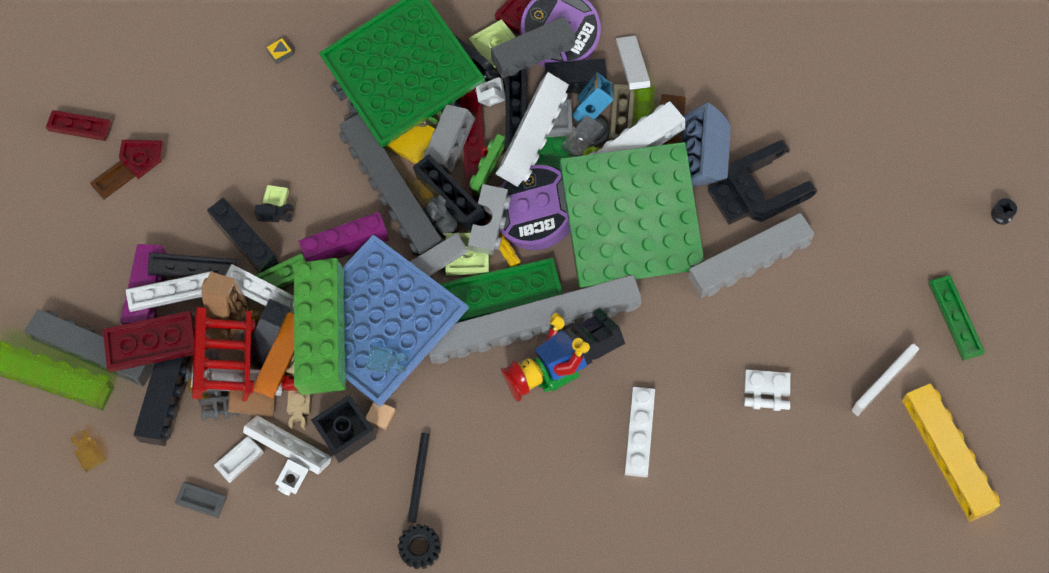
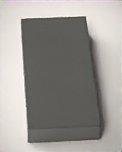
M184 482L175 504L219 518L227 497L226 495Z

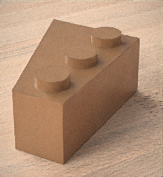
M210 271L208 278L204 279L201 286L206 316H209L210 319L242 321L249 304L236 280ZM209 328L207 332L208 336L221 340H233L238 329Z

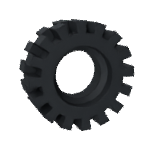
M416 524V527L411 525L409 530L402 532V537L399 536V554L407 566H413L414 569H419V567L426 569L427 565L432 566L434 564L433 561L438 560V554L441 552L440 540L432 528L430 529L428 525L424 524V526ZM422 538L428 542V549L424 554L416 555L411 552L410 547L415 539Z

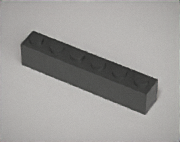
M37 309L24 330L32 340L109 372L106 365L103 334L102 336L96 334V331L88 326L79 327L76 322L69 318H65V320L60 319L56 313L50 310L44 312ZM155 363L109 373L144 387Z

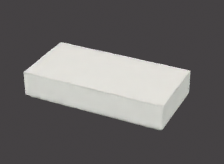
M247 436L214 466L230 483L263 455L264 452L250 436Z

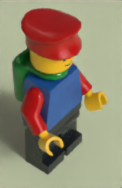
M598 308L592 312L594 316L587 321L577 323L571 329L568 327L565 330L558 331L564 327L565 322L561 315L554 313L549 320V323L554 327L550 328L545 342L536 348L537 357L534 358V361L531 358H527L520 363L513 360L508 367L501 368L513 398L520 402L522 396L529 394L530 390L536 386L541 387L545 392L556 391L580 377L578 370L587 367V365L592 363V360L598 359L625 344L620 327L601 308Z

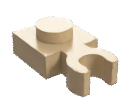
M288 391L287 413L288 415H293L288 422L291 430H294V424L297 421H301L302 430L306 429L307 422L304 415H310L312 394L301 395L299 391Z

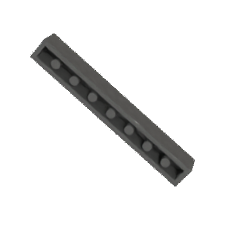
M358 114L340 123L341 132L339 136L344 144L348 143L350 147L348 150L352 158H357L360 162L358 166L362 174H367L370 178L368 182L372 190L377 189L380 194L378 198L383 207L387 205L389 208L388 214L393 223L397 221L399 224L398 230L403 239L407 237L409 240L408 246L413 255L417 254L420 256L440 244L442 240L361 116Z

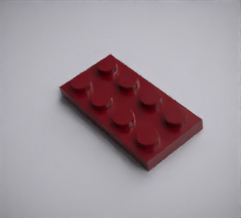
M191 311L103 329L107 370L115 372L193 355L194 322Z

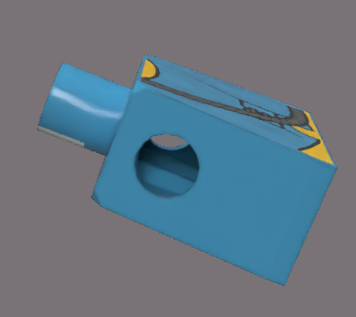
M597 72L578 95L577 109L572 114L573 118L578 122L585 117L594 120L614 100L613 84Z

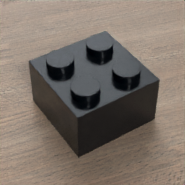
M350 395L311 419L338 463L377 438L373 428Z

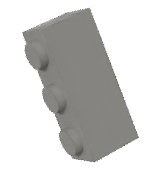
M446 105L441 113L437 128L432 134L430 144L424 153V157L430 154L449 173L453 172L475 121V117L468 109Z

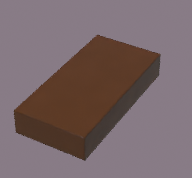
M119 161L90 184L102 199L105 200L135 176Z

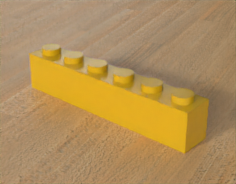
M930 383L907 393L902 402L969 522L994 512L1000 506L999 497L988 485L985 472L979 469L975 462L976 458L973 451L967 448L961 430L955 427L951 412L943 406L938 390L934 389Z

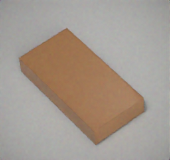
M229 390L227 412L272 417L274 414V399L253 391V394H249L247 401H242V391Z

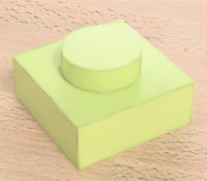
M267 185L262 204L269 203L277 206L278 209L286 204L289 194L288 188Z

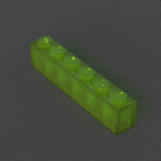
M0 341L1 377L102 411L104 410L114 389V386L109 381V377L97 373V375L90 374V371L82 367L72 368L68 363L58 360L56 363L50 361L51 359L43 354L35 356L25 348L19 347L17 350L12 348L10 344Z

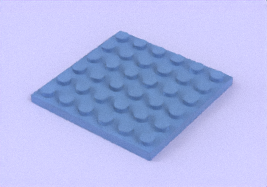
M372 235L343 266L345 379L381 407L469 308L467 304L375 235Z

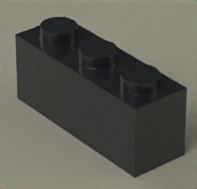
M605 59L544 63L545 75L549 72L569 84L566 93H581L597 72L607 79Z

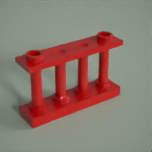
M197 307L194 328L192 399H201L203 391H207V389L242 391V401H247L249 394H253L254 381L250 380L251 333H254L255 320L251 319V311L246 312L244 321L210 319L209 316H206V308ZM209 328L244 330V341L209 339V337L205 336V330H209ZM208 348L243 350V361L211 360L208 357H204V354ZM208 368L243 370V382L208 380V378H204V370L207 371Z

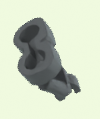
M439 195L437 196L438 198H431L430 203L423 208V211L431 224L435 226L437 233L443 239H446V233H457L458 225L453 214L445 207L446 200Z

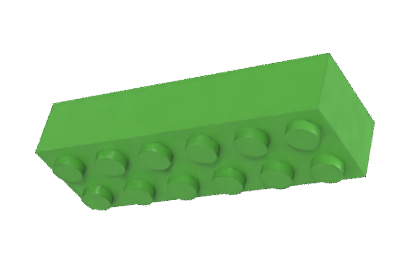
M337 258L294 264V386L301 395L346 390L344 269Z

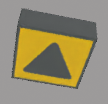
M283 37L266 46L267 52L276 64L294 55Z

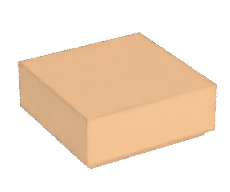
M373 402L366 420L368 423L386 430L395 413V408L385 404L379 407Z

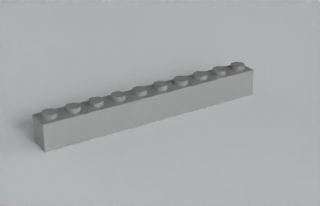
M634 275L459 322L454 324L429 352L432 364H443L451 358H464L469 356L470 353L477 351L486 352L491 347L498 345L508 346L513 341L520 339L526 341L538 334L548 335L550 328L554 327L549 323L554 313L563 317L565 322L563 329H566L594 316L592 312L598 308H601L609 317H613L622 311L631 312L641 306V295Z

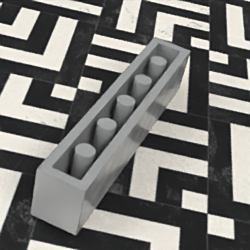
M799 213L690 268L688 279L700 298L713 296L720 288L724 286L730 287L738 279L744 276L748 278L762 267L768 268L775 260L779 258L785 259L799 248L801 250L807 248L811 244L814 232L802 214Z

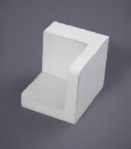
M499 77L476 87L478 102L488 107L505 101L503 80Z

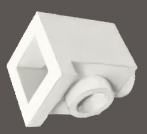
M288 459L275 482L279 486L277 490L288 496L291 492L296 494L309 469ZM289 474L295 476V480L292 483L286 481V477Z

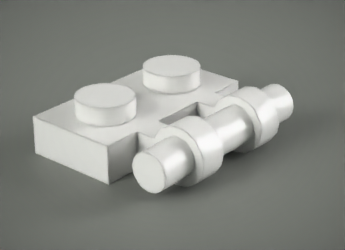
M745 370L744 393L753 394V398L745 397L744 406L753 407V409L760 410V408H773V411H781V409L790 410V401L781 400V396L789 397L791 373ZM761 395H771L773 399H761Z

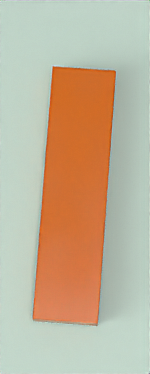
M289 312L254 383L253 391L273 399L294 356V314Z

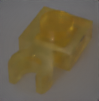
M407 177L408 186L414 188L411 190L412 194L421 207L424 208L434 196L418 179L412 181Z
M82 430L83 439L77 441L72 436L71 442L80 448L74 451L83 470L88 472L105 462L106 458L95 440L90 442V435L85 430Z

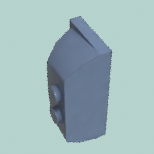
M706 103L684 115L685 129L682 133V142L686 143L692 187L719 182L728 177L731 125L715 106Z

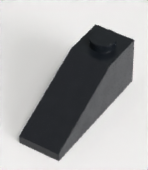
M269 298L251 339V364L262 368L273 343L291 311L290 307Z

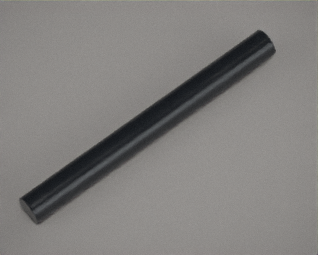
M421 433L407 520L410 523L417 522L430 437L428 433Z

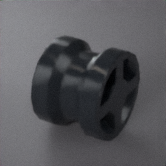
M1000 199L991 211L992 219L1000 225L1010 223L1017 213V205L1011 199Z

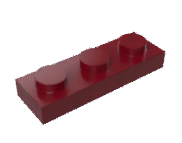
M52 110L46 129L50 132L106 141L112 123L108 119Z

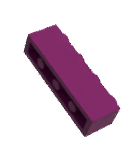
M377 212L298 241L306 262L332 258L339 259L356 253L372 235H375L383 242L389 241L381 215Z
M137 244L128 289L165 281L163 276L148 275L149 253L167 254L162 245ZM126 296L120 323L124 325L157 318V306L130 312Z

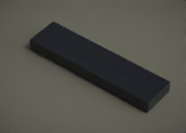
M149 253L148 275L182 278L213 271L214 273L226 276L232 264L237 266V259Z

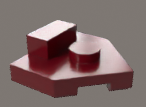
M122 140L119 159L137 179H140L162 162L164 143L162 140Z

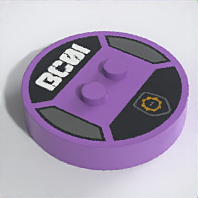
M532 0L527 5L521 20L520 35L562 17H565L575 33V46L571 50L556 54L549 60L538 62L539 65L544 67V63L588 60L593 55L600 38L601 24L597 11L588 0Z
M534 165L529 168L532 170V173L526 182L522 181L518 187L507 180L500 186V188L508 189V197H511L509 209H505L503 217H506L504 230L500 229V231L512 244L527 250L549 248L564 239L570 232L561 172L550 166Z

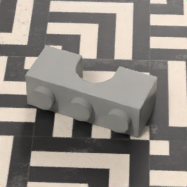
M482 185L478 204L482 207L483 211L491 215L492 220L485 226L473 224L468 243L470 251L494 256L495 249L499 250L502 237H498L500 229L504 230L506 217H503L505 209H509L511 197H508V189Z

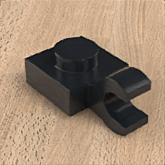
M264 203L263 205H255L254 213L258 221L279 223V220L291 222L293 220L292 216L285 213L294 211V207L291 204H285L278 209L273 204Z

